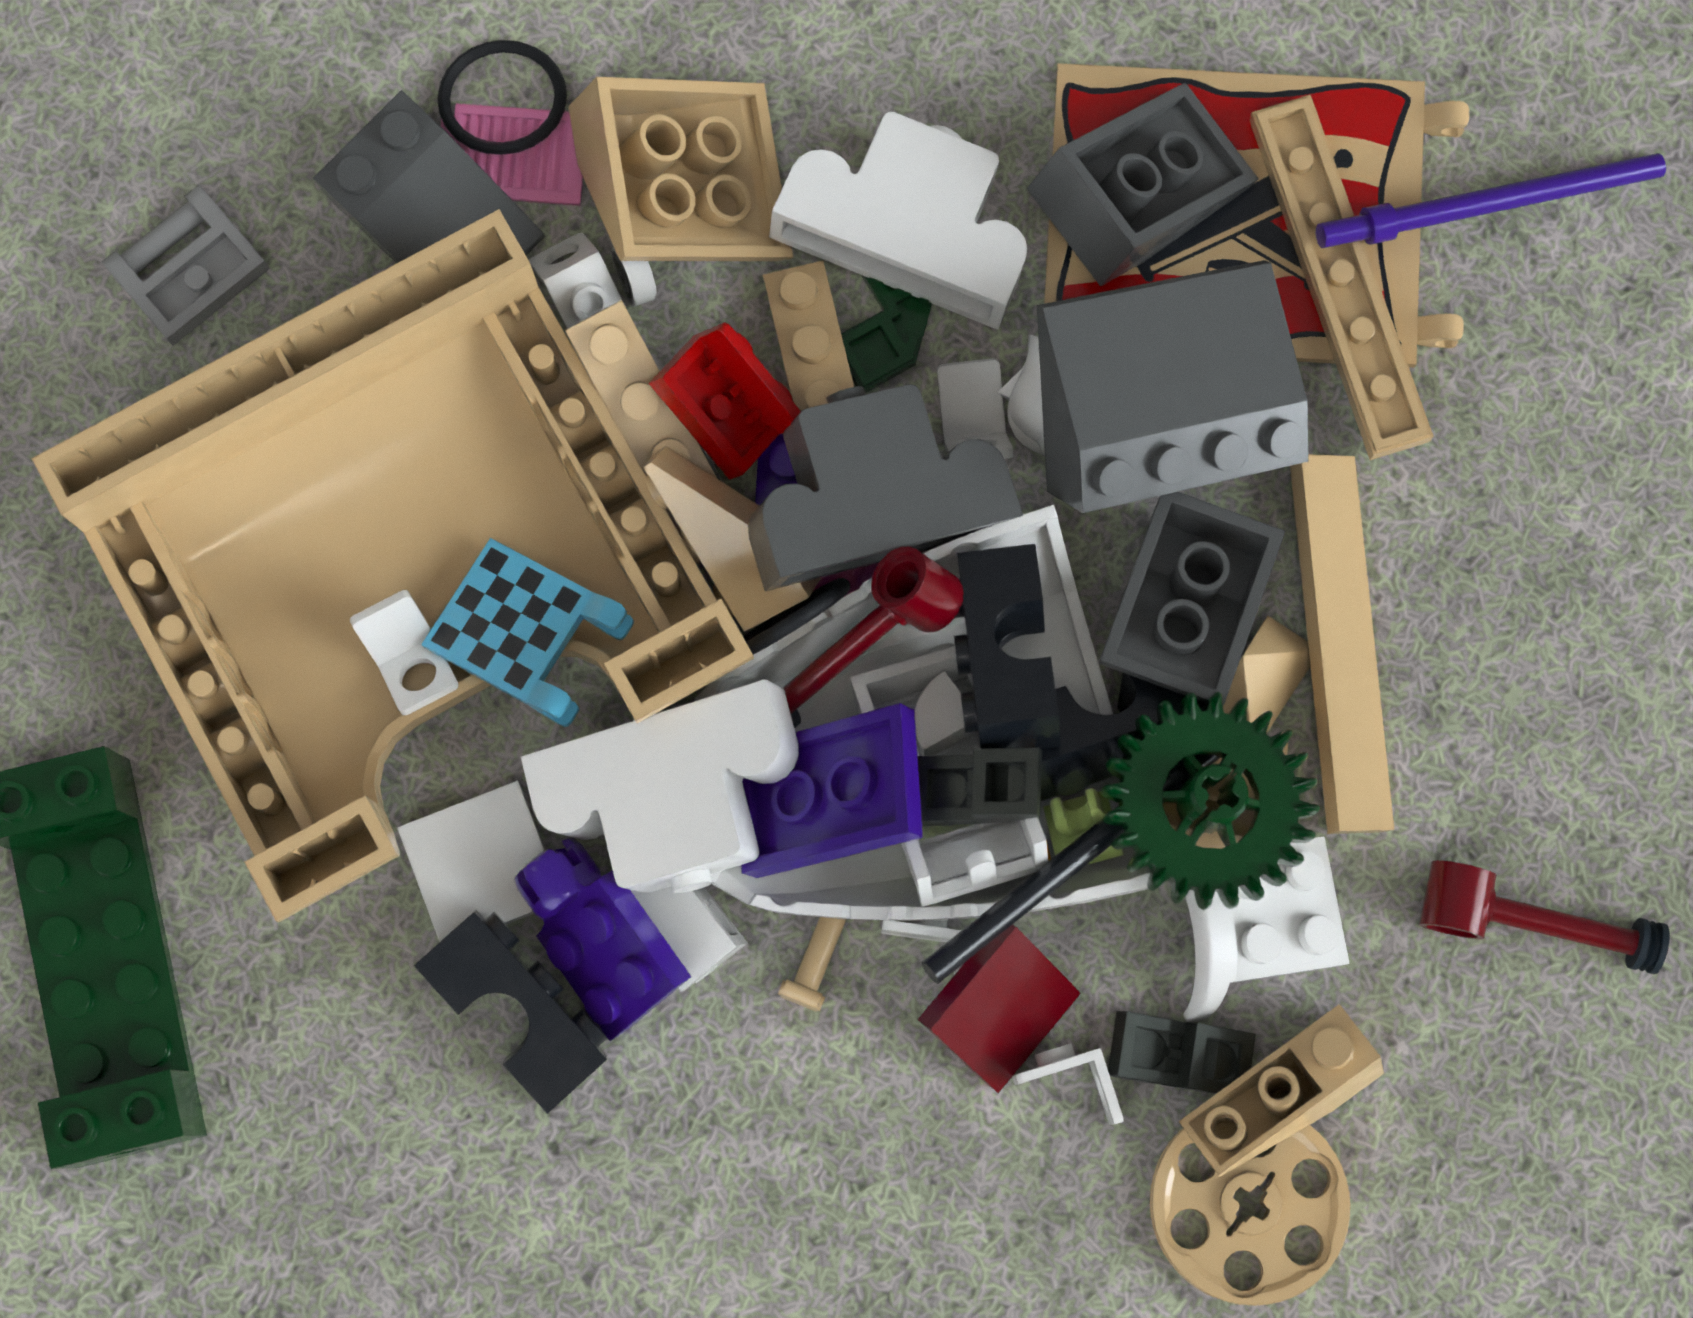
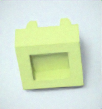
M1093 788L1085 790V796L1062 801L1060 797L1053 798L1050 805L1043 807L1055 856L1100 821L1107 812L1111 811L1109 799L1105 798L1101 791L1097 792ZM1111 845L1089 864L1123 856L1122 849H1114Z

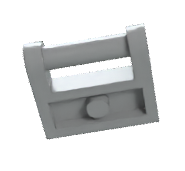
M197 185L184 196L188 202L121 255L115 250L101 261L172 346L270 269L265 260L200 185ZM205 221L210 227L144 281L137 276L139 272Z

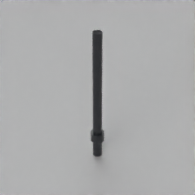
M1194 755L1203 767L1209 766L1220 759L1216 755ZM1182 760L1170 770L1163 786V791H1179L1180 787L1190 778ZM1103 818L926 958L921 964L927 975L937 984L943 981L1112 845V841L1124 832L1123 826L1107 824L1103 821Z

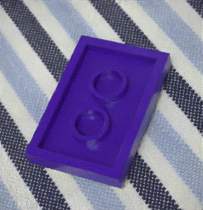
M901 703L797 731L795 733L798 741L799 755L795 767L787 777L770 784H761L746 778L742 780L759 847V855L756 860L742 864L741 870L743 874L754 878H761L923 838L915 711Z

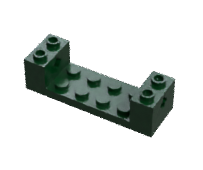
M105 746L0 771V846L10 849L12 853L59 1092L58 1098L38 1102L50 1169L81 1168L207 1136L130 759Z

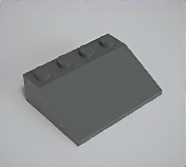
M1262 260L1037 305L1047 492L1082 513L1309 462L1308 400L1271 262Z

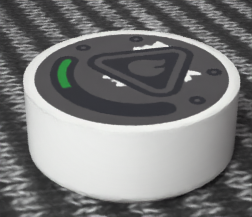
M613 247L611 255L614 268L630 305L635 307L654 300L657 291L648 261H620Z

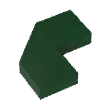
M861 275L882 311L841 333L852 379L857 387H864L865 393L916 365L932 303L925 298H917L912 296V293L899 288H892L879 280Z

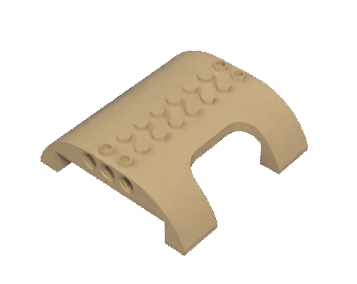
M500 209L31 458L60 514L84 533L252 850L254 857L245 861V864L276 922L283 921L399 856L396 838L385 812L380 790L384 763L397 742L414 728L491 686L489 683L448 661L458 681V688L409 715H402L393 700L379 667L353 629L350 618L402 590H407L432 629L490 538L596 594L611 598L623 605L627 614L634 620L632 628L623 640L613 638L583 619L560 657H578L598 666L614 683L636 723L645 720L754 659V655L722 599L716 600L666 510L661 508L651 496L646 484L644 471L539 289L531 264ZM429 663L414 665L405 673L402 680L403 687L410 691L424 689L434 680L436 667Z

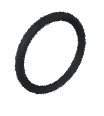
M499 40L480 44L458 56L447 68L440 82L437 101L441 119L447 130L456 140L470 149L485 154L505 155L519 153L532 148L553 132L565 112L567 91L565 80L559 67L547 54L534 46L519 41ZM513 53L528 57L538 63L551 79L554 88L553 107L543 124L528 136L507 142L486 141L465 131L453 115L450 96L457 76L466 66L490 54Z
M838 578L814 590L809 598L771 617L746 634L743 638L752 654L754 655L781 640L842 599L850 590L849 581L845 578Z

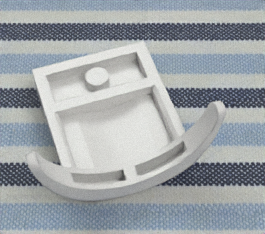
M1324 836L1316 837L1308 843H1290L1297 852L1304 856V862L1296 867L1278 863L1281 871L1287 877L1286 883L1282 886H1273L1260 878L1265 894L1259 901L1251 900L1238 887L1239 904L1235 908L1229 909L1225 907L1218 893L1215 892L1211 906L1206 910H1202L1196 903L1194 890L1188 892L1186 901L1191 917L1195 944V980L1190 1003L1183 1013L1186 1022L1194 1023L1209 1018L1222 1003L1230 983L1350 964Z

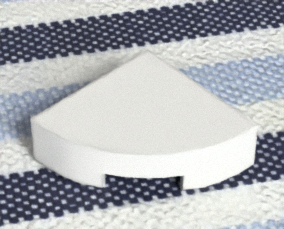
M945 671L937 675L925 687L915 708L916 740L922 756H934L974 733H965L961 692Z

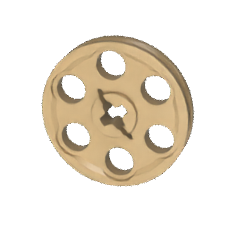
M1309 1125L1274 1145L1268 1154L1262 1157H1253L1220 1177L1213 1170L1206 1180L1192 1182L1183 1176L1178 1166V1158L1181 1151L1187 1145L1194 1143L1182 1128L1161 1154L1153 1174L1150 1189V1214L1153 1229L1164 1255L1174 1269L1191 1285L1212 1297L1230 1303L1251 1306L1274 1304L1291 1299L1318 1282L1337 1259L1345 1242L1350 1221V1194L1347 1179L1337 1155L1322 1135ZM1302 1160H1315L1326 1171V1187L1317 1197L1305 1198L1298 1194L1293 1187L1291 1180L1292 1171ZM1272 1172V1177L1262 1189L1264 1194L1260 1198V1204L1266 1209L1264 1216L1260 1219L1249 1215L1244 1221H1239L1227 1236L1226 1231L1237 1219L1235 1214L1240 1207L1238 1201L1233 1198L1235 1192L1238 1189L1251 1192L1256 1186H1261L1267 1175ZM1186 1209H1192L1200 1213L1207 1225V1234L1203 1242L1197 1247L1190 1249L1178 1245L1173 1239L1170 1230L1171 1222L1175 1215ZM1300 1225L1313 1229L1320 1240L1318 1256L1311 1263L1305 1265L1294 1263L1287 1256L1284 1248L1288 1232ZM1237 1251L1250 1252L1260 1265L1258 1281L1254 1286L1246 1290L1234 1289L1228 1284L1224 1276L1226 1260Z

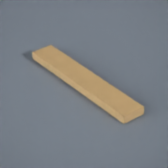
M1311 94L1252 112L1249 120L1369 459L1373 460L1430 442L1434 436L1363 240L1327 248H1321L1317 242V224L1352 217L1354 214Z
M1308 454L1309 462L1290 466L1327 834L1387 832L1395 829L1355 456Z

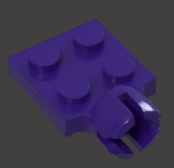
M569 838L562 841L565 848L556 849L555 851L548 849L538 854L519 871L514 879L517 890L537 917L544 921L543 928L536 937L545 948L550 961L561 971L583 1002L590 1018L599 1025L609 1041H612L636 1024L692 976L631 890L619 887L616 884L613 870L601 876L598 866L583 845L576 839Z

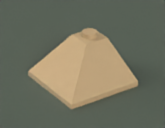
M596 77L568 106L577 165L620 261H782L793 258L791 246L769 238L772 210L782 190L764 83Z

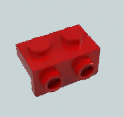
M726 322L692 336L648 383L729 480L744 475L776 437L784 433L785 429L801 412L793 402L789 390L782 383L775 380L754 355L748 340Z

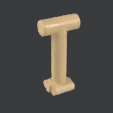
M819 918L794 981L783 980L778 995H781V998L815 1012L821 1010L825 996L817 991L847 919Z

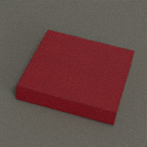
M1012 924L961 966L917 1020L983 1082L999 1093L1081 993Z

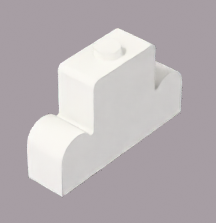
M888 112L883 116L859 172L856 174L850 172V166L844 158L832 151L819 149L809 151L800 156L789 172L771 216L769 238L865 277L879 280L892 288H899L912 293V296L917 298H925L932 304L996 330H999L1013 297L1027 255L1025 237L1017 227L1009 222L995 219L977 224L993 185L999 164V156L993 151L963 140L958 133L950 128L941 125L928 126L896 112Z
M764 679L654 714L639 723L631 721L521 756L533 811L538 822L547 830L580 840L595 839L604 834L614 878L619 887L642 893H650L672 886L674 893H684L711 885L713 883L711 874L757 859L759 847L742 780L746 778L761 784L776 783L787 777L793 770L799 753L798 741L785 691L783 688Z

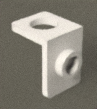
M582 232L529 259L533 271L546 286L566 329L622 300L599 251ZM572 252H576L564 261L551 264L561 256H564Z
M989 358L939 365L937 367V379L946 453L961 442L980 439L994 445L1002 453L1004 459L1014 457L1013 446L1006 433L1003 396L998 394V391L1002 388L998 360Z
M402 590L350 618L353 629L379 667L393 700L402 715H409L458 688V681L448 661L421 645L431 628L409 591ZM429 663L436 667L434 680L424 689L410 691L403 687V677L414 665Z
M948 919L912 920L909 923L883 920L881 934L947 943L962 930L947 928ZM961 966L954 971V975L961 968Z
M1072 1043L1035 1054L1038 1068L1012 1076L1014 1085H1018L1089 1062L1109 1125L1124 1122L1101 1048L1075 1055Z

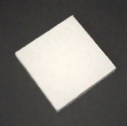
M518 780L397 827L439 942L475 910L484 919L495 912L506 924L534 914L517 890L514 878L529 861L545 851V847Z

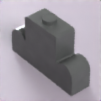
M908 384L870 394L865 393L864 387L858 386L831 394L827 397V404L802 410L785 429L783 437L797 484L782 485L769 494L752 513L748 524V534L761 581L766 592L879 563L885 555L899 547L910 546L920 552L930 550L986 527L1021 517L1023 513L1007 463L1002 453L994 445L980 439L966 440L957 444L941 458L921 392L916 385Z

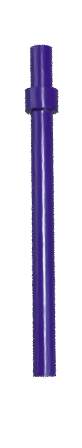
M1660 153L1396 208H1393L1390 203L1364 207L1357 216L1317 224L1316 239L1321 248L1364 240L1368 245L1395 240L1399 232L1661 178L1665 175L1666 163L1664 157Z

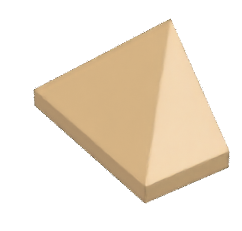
M1267 616L1242 653L1223 706L1224 713L1228 714L1240 699L1247 698L1246 720L1252 723L1262 713L1268 710L1272 711L1273 716L1267 729L1268 732L1310 668L1308 641L1270 616Z

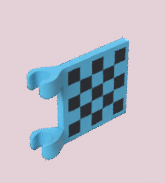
M490 538L421 645L432 653L527 704L555 723L568 727L579 712V706L571 701L572 699L567 692L544 682L583 619L618 640H623L634 624V620L627 614L623 605L615 600L596 594Z

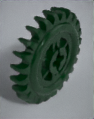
M1215 692L1209 697L1204 711L1200 710L1194 693L1186 694L1181 702L1180 715L1174 711L1168 700H1163L1157 706L1159 726L1151 721L1149 716L1141 714L1135 720V727L1141 740L1133 738L1129 734H1123L1118 738V746L1128 760L1114 757L1106 762L1107 770L1120 779V783L1105 785L1101 789V793L1105 798L1117 802L1119 807L1107 812L1103 816V821L1110 825L1123 826L1124 832L1112 841V847L1117 850L1133 848L1135 854L1127 864V869L1129 872H1135L1148 866L1151 869L1147 882L1149 890H1156L1166 880L1171 882V899L1175 904L1182 902L1188 892L1194 890L1196 903L1202 910H1206L1211 906L1215 892L1218 893L1225 907L1233 909L1239 904L1238 887L1251 900L1259 901L1265 894L1260 878L1273 886H1282L1286 883L1287 877L1281 871L1278 863L1296 867L1304 862V856L1297 852L1290 843H1308L1316 837L1313 830L1305 828L1298 823V820L1312 817L1320 811L1319 805L1310 804L1299 799V795L1316 786L1318 780L1314 777H1295L1293 772L1307 760L1309 755L1307 752L1290 755L1283 753V748L1293 735V730L1291 729L1284 730L1272 737L1266 734L1273 716L1272 711L1268 710L1252 723L1246 720L1247 698L1240 699L1228 714L1224 713L1221 692ZM1194 755H1216L1222 758L1219 764L1203 767ZM1182 760L1190 778L1180 787L1179 791H1163V786L1170 770ZM1242 773L1249 781L1254 793V799L1248 797V787ZM1228 776L1218 789L1220 795L1217 798V804L1220 807L1210 811L1198 820L1188 836L1186 831L1192 822L1200 817L1208 807L1205 804L1209 797V793L1206 790L1211 786L1214 787ZM1163 802L1176 803V809L1181 821L1175 830L1168 821L1163 809ZM1244 810L1255 811L1248 832L1236 843L1232 822ZM1217 831L1225 847L1202 848L1195 844L1203 833Z

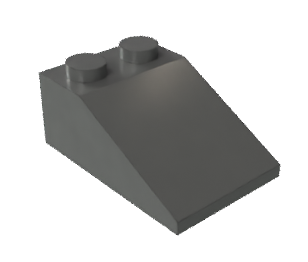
M1183 83L1060 147L1031 182L1027 190L1101 287L1145 262L1253 186L1259 178L1186 83Z
M402 90L313 177L328 199L396 264L500 209L526 256L545 237L537 225L454 139Z
M1181 492L1161 495L1149 521L1098 664L1182 695L1192 692L1196 695V700L1207 703L1209 697L1215 692H1221L1222 705L1224 706L1285 530Z

